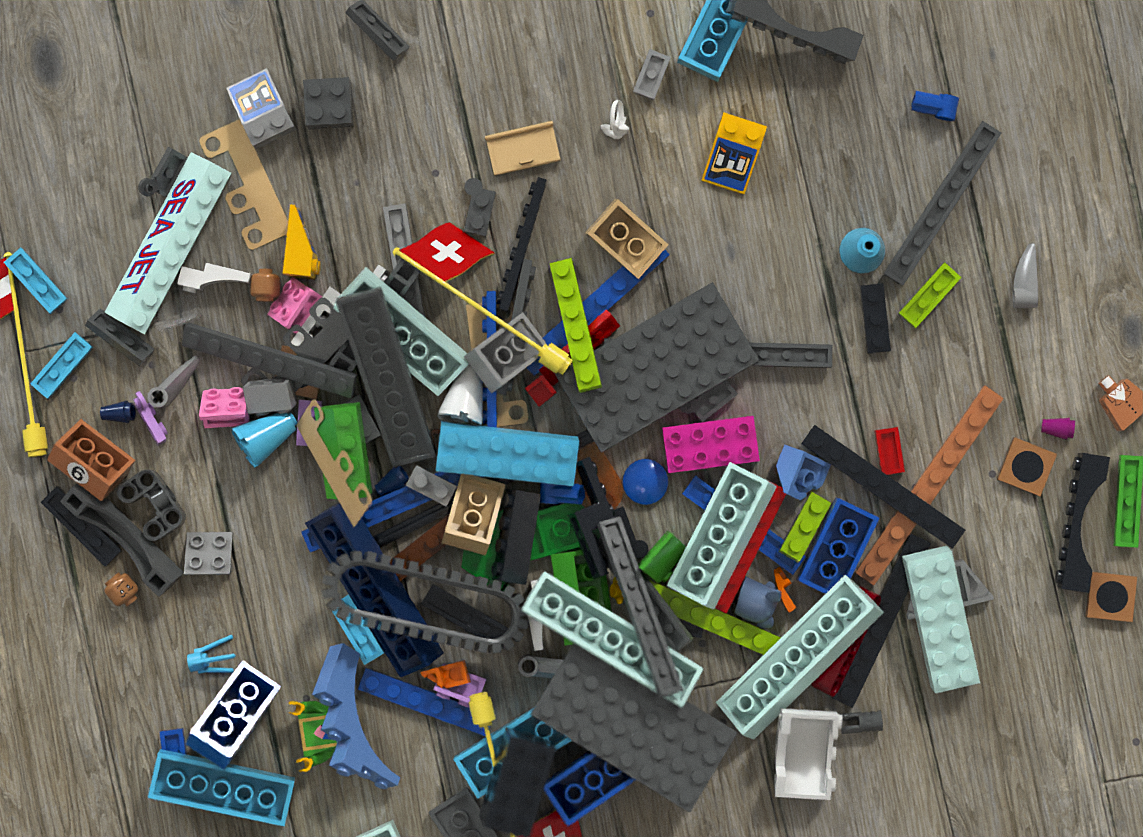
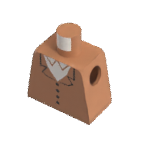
M1107 375L1098 383L1106 392L1099 399V403L1117 431H1124L1143 414V391L1130 380L1122 379L1116 383L1110 375Z

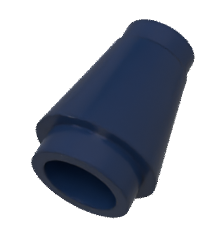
M126 400L101 407L100 417L102 420L129 423L135 420L136 408L133 402L129 403Z
M401 466L393 467L374 486L378 494L384 496L405 487L409 476Z

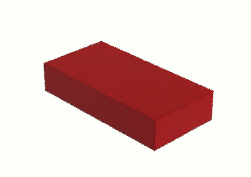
M898 427L874 430L880 471L886 475L905 472Z

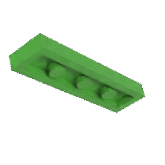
M1119 455L1113 546L1138 548L1143 456Z

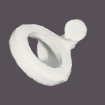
M615 100L611 106L610 125H601L603 133L615 140L622 138L629 130V127L624 124L626 117L624 116L621 100ZM617 108V117L615 121V109Z

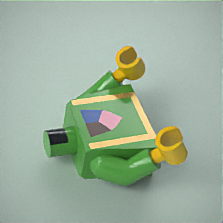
M290 701V705H296V710L288 713L298 716L304 757L308 756V758L297 759L296 763L303 761L305 766L299 772H305L332 757L338 741L330 739L328 734L321 731L329 706L318 701L301 703Z

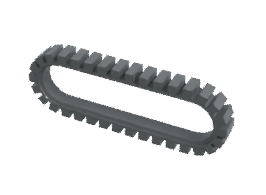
M362 551L350 552V559L347 554H342L336 558L339 565L331 562L326 569L333 575H323L321 584L330 586L329 589L321 590L323 599L332 598L325 605L330 612H334L339 608L335 616L341 620L346 621L349 614H351L349 623L361 625L362 617H364V627L375 628L376 621L378 620V630L389 632L390 624H393L391 633L403 635L404 627H407L405 636L417 638L418 631L420 630L419 639L431 641L432 633H434L432 642L445 644L446 636H448L446 645L459 647L460 639H462L460 648L473 650L474 642H476L474 651L487 653L488 648L489 653H502L501 647L507 651L514 647L512 640L515 642L521 641L524 634L518 628L527 629L529 621L521 619V616L527 615L521 611L523 606H518L525 601L520 593L512 595L515 588L510 585H503L501 588L502 582L496 580H489L487 587V578L476 577L473 584L474 575L462 574L461 581H459L461 572L452 570L448 571L447 578H445L447 569L434 567L433 575H431L433 566L421 564L418 572L419 563L407 561L404 569V559L393 558L392 564L389 565L391 556L382 554L379 555L378 561L375 562L377 553L365 551L363 560ZM357 565L494 595L503 599L509 605L512 613L511 624L502 636L495 639H487L361 611L347 606L341 600L338 593V582L341 575L348 568Z

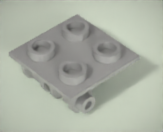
M187 532L184 575H230V572L233 570L231 563L233 532Z

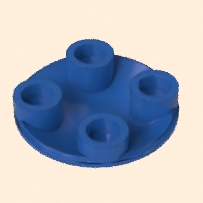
M641 459L633 462L626 469L623 476L625 493L632 501L639 504L647 505L657 502L664 496L668 487V476L665 469L658 462L650 459Z

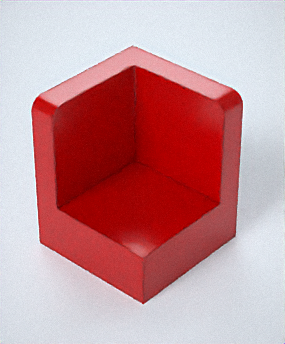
M543 375L525 388L538 407L557 393Z

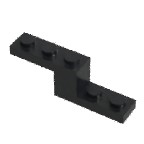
M588 457L577 462L576 468L592 506L568 515L591 575L593 579L609 573L607 570V560L601 555L599 540L596 535H593L592 530L598 528L597 524L599 522L613 519L615 511L613 506L607 501L605 496L606 488L597 476V466Z

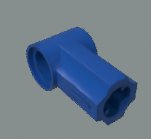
M915 91L911 111L934 115L935 118L944 121H955L959 98L948 94L935 95Z
M540 483V503L582 504L585 499L584 485L574 484V486Z

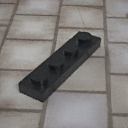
M56 486L41 503L107 567L123 550L102 529L72 514L60 502L66 493L59 486Z
M432 584L421 603L478 637L495 639L502 636L508 630L507 626L435 584Z

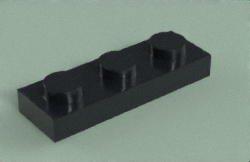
M884 283L860 286L867 354L890 352Z

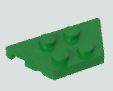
M564 503L538 511L530 561L580 547L568 515L584 509L582 504ZM598 528L592 530L593 535H596L597 538L601 537Z
M503 510L498 511L486 555L463 550L461 568L475 577L487 578V585L493 576L491 568L496 558L495 544L499 539V520L503 515ZM500 581V582H502V584H501V588H502L503 585H505V582Z

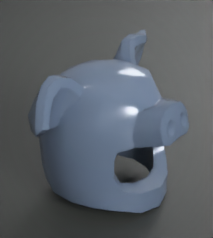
M745 577L740 586L741 591L734 614L757 623V627L761 629L772 628L774 625L772 615L776 609L777 602L781 600V591L777 590L776 585L770 581L762 584Z

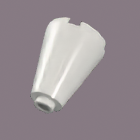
M470 364L454 379L438 410V418L445 422L453 423L454 421L461 424L482 425L483 381Z

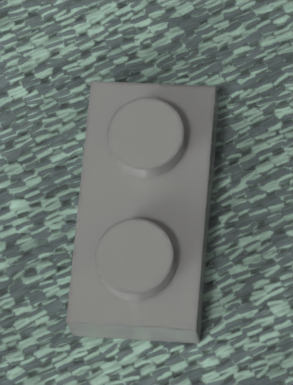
M649 49L633 93L654 101L671 57Z
M416 465L406 484L411 489L446 507L457 488L456 485Z

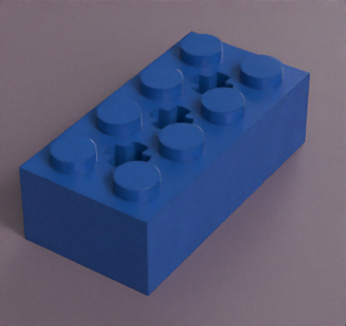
M835 497L796 580L826 594L844 575L851 579L879 521V517ZM850 522L852 532L844 534L842 526ZM839 542L841 543L840 548L843 550L835 555L832 547ZM828 563H830V568L833 569V571L831 574L827 573V576H825L824 570H822V568L824 565L827 566Z

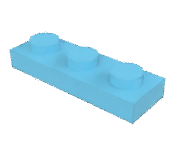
M19 248L4 262L49 314H52L68 300L23 248Z
M74 332L30 384L43 396L50 399L94 347L77 332Z
M349 595L341 599L347 606L357 609ZM339 608L333 612L334 615H336ZM349 614L346 621L336 617L354 649L360 653V659L364 665L385 653L370 628L363 626V617L361 625L349 623L351 614Z

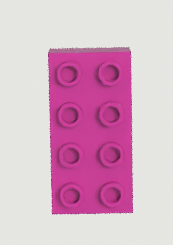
M754 416L662 428L667 473L727 466L730 462L742 464L760 461Z

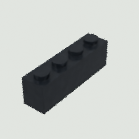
M506 490L502 502L504 506L503 515L499 520V539L495 544L496 558L491 568L492 580L526 585L541 494L520 490Z

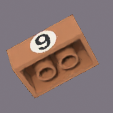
M80 419L54 444L47 461L102 502L128 476L135 459Z

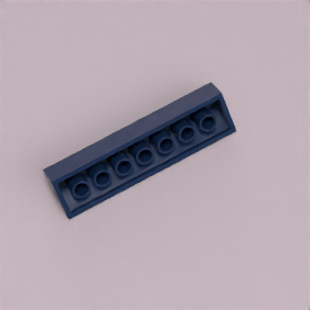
M340 502L305 522L329 563L335 562L339 565L337 557L347 554L350 559V552L362 551V560L365 551L377 553L375 562L378 561L379 555L383 554L362 518L353 527ZM356 565L348 568L341 575L340 581L358 610L427 625L395 573ZM378 620L376 621L375 628H370L400 678L429 666L444 654L439 643L432 642L433 634L431 641L419 639L420 630L418 631L417 638L405 636L407 627H404L403 635L391 633L393 624H390L389 632L378 630Z

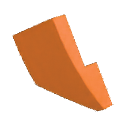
M779 566L774 570L775 584L777 590L781 591L783 606L790 613L796 609V606L784 588L792 583Z
M465 660L421 672L423 677H427L437 683L441 688H451L471 682Z

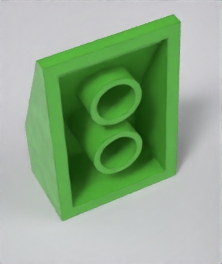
M667 530L638 563V566L657 583H660L661 580L666 582L672 576L673 571L671 569L681 559L686 546Z

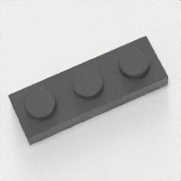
M359 0L351 5L345 12L393 61L409 49L410 46L364 0Z
M101 308L85 324L87 328L139 367L155 350L113 317L106 314Z

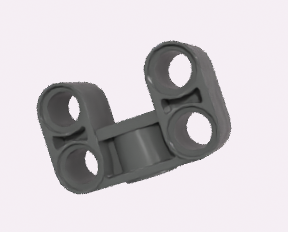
M142 470L119 486L117 495L122 502L134 503L145 497L150 500L157 512L155 513L157 516L148 521L143 528V534L148 540H161L185 523L186 514L177 502L171 489L164 483L156 471ZM148 473L153 476V483L150 486H146L143 482L144 476ZM128 486L132 487L135 491L134 497L128 499L124 493ZM172 511H176L179 514V521L176 524L171 523L169 520V514ZM153 524H157L160 527V534L157 537L150 533V528Z

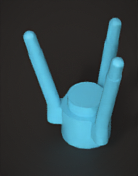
M233 635L219 639L202 648L194 649V653L188 654L187 663L190 672L198 671L199 674L206 672L233 673V668H213L208 666L211 662L235 658V654L208 657L207 653H203L233 639Z

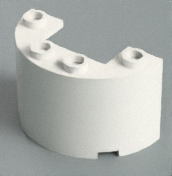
M780 709L782 714L778 716L775 743V797L831 800V791L835 792L836 778H832L831 760L836 759V747H833V740L838 739V729L842 728V715L832 711Z

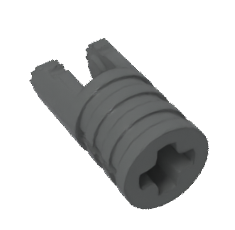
M881 710L839 714L842 715V721L858 720V725L842 727V734L876 730L883 731Z

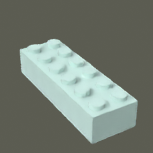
M365 267L338 298L381 287L410 373L439 396L469 364L464 357L468 353ZM335 301V304H334V307H333V308H334L337 312H339L338 307H337V304H336V301Z
M730 462L667 586L714 610L777 486Z
M943 546L902 556L930 687L936 694L980 683L952 551L948 546Z

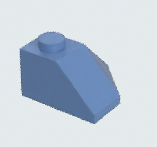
M784 445L776 464L783 492L798 500L807 496L806 493L810 490H817L823 485L831 464L805 451Z

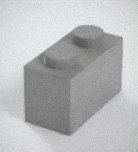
M284 377L248 381L243 387L248 414L256 413V416H263L272 411H277L279 414L287 413L297 404L294 382Z

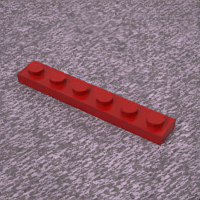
M776 484L774 485L777 487L715 607L726 614L786 496L783 488Z

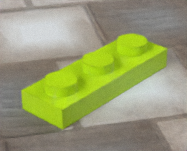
M944 262L898 314L913 328H917L962 277Z
M811 492L782 543L779 552L799 563L828 511L831 502Z

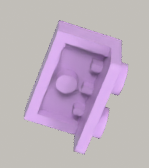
M468 672L470 683L451 688H441L436 683L433 690L437 691V696L447 700L450 697L459 699L458 704L469 708V696L482 692L486 679Z

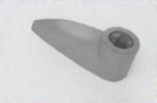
M1035 243L1027 246L1018 263L1012 293L1013 308L1038 307Z
M195 355L171 373L158 387L152 388L148 393V402L154 407H167L188 382L201 359ZM163 392L164 395L162 396V398L164 399V401L156 402L157 397L155 395L157 393L161 394Z

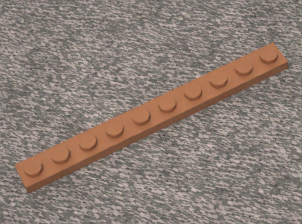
M984 385L912 488V493L929 505L932 503L1004 398ZM896 511L854 573L874 586L916 524Z

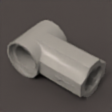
M528 654L519 659L518 669L526 677L534 676L552 679L563 660ZM526 660H532L535 663L534 669L528 672L524 671L522 663Z

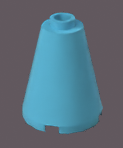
M857 228L850 231L843 238L840 245V258L848 269L857 273H869L880 266L885 256V245L882 238L875 231L868 228Z
M291 412L288 414L275 413L235 426L231 430L241 451L243 450L247 455L246 459L255 468L296 431L295 425L297 421Z

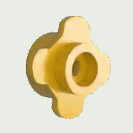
M614 577L613 584L610 586V596L615 598L618 604H622L623 596L617 579Z

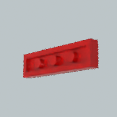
M607 309L588 325L593 349L598 347L604 339L608 338L620 327L619 323ZM567 344L562 348V350L569 354L568 357L571 358L569 346ZM545 366L539 369L540 373L552 386L558 382L553 371Z

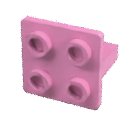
M292 277L283 286L282 293L278 299L271 304L268 315L287 329L296 324L302 327L310 315V308L322 296Z
M234 387L231 389H209L203 391L199 419L203 420L204 428L234 427L250 422V414L247 412L243 388Z

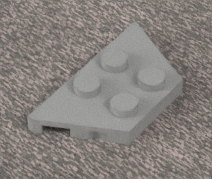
M963 559L954 561L964 606L994 599L993 595ZM911 598L906 613L908 620L915 618Z

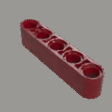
M859 586L879 607L881 596ZM868 629L811 683L813 688L831 697L838 693Z

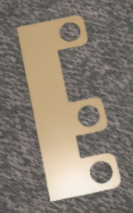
M240 119L202 136L200 144L208 158L229 151L244 186L226 194V201L231 212L239 214L254 207L260 221L242 230V236L247 247L253 250L286 235L288 229L287 217ZM216 137L219 139L220 147L217 151L212 152L206 148L208 138ZM240 193L245 196L246 204L242 208L233 206L232 197L235 194ZM250 230H260L262 232V240L258 243L250 242L248 239Z
M511 302L510 306V316L506 319H501L505 323H509L512 319L514 309L513 302ZM469 304L466 305L471 350H473L487 339V333L482 331V320L487 319V315ZM497 394V427L523 424L528 421L527 404L525 401L503 402V395ZM483 401V410H487V401ZM514 405L522 407L524 412L522 418L514 420L509 416V409Z
M313 399L296 426L350 522L355 527L372 503V497L363 483H360L352 493L346 480L353 471V464L345 451H341L335 461L317 431V428L324 419V414L317 401ZM313 406H316L320 413L319 420L317 421L311 415V408ZM342 457H345L349 463V470L347 472H344L340 466ZM360 490H364L367 494L366 504H362L359 500L358 494Z

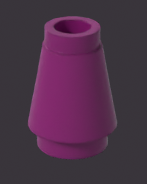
M1070 418L1042 420L1041 433L1065 440L1067 438L1073 439L1075 420H1070Z

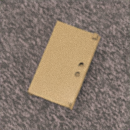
M553 121L485 136L494 176L561 161L553 129Z

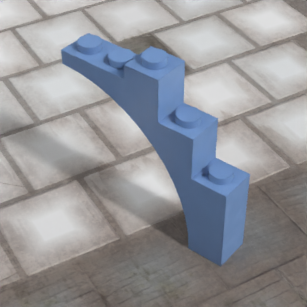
M344 643L330 646L312 693L313 696L320 699V703L329 706L321 731L328 734L330 739L338 741L329 766L345 777L357 774L362 778L369 779L374 782L376 787L381 789L398 786L400 777L393 773L377 757L360 725L355 702V675L360 653Z

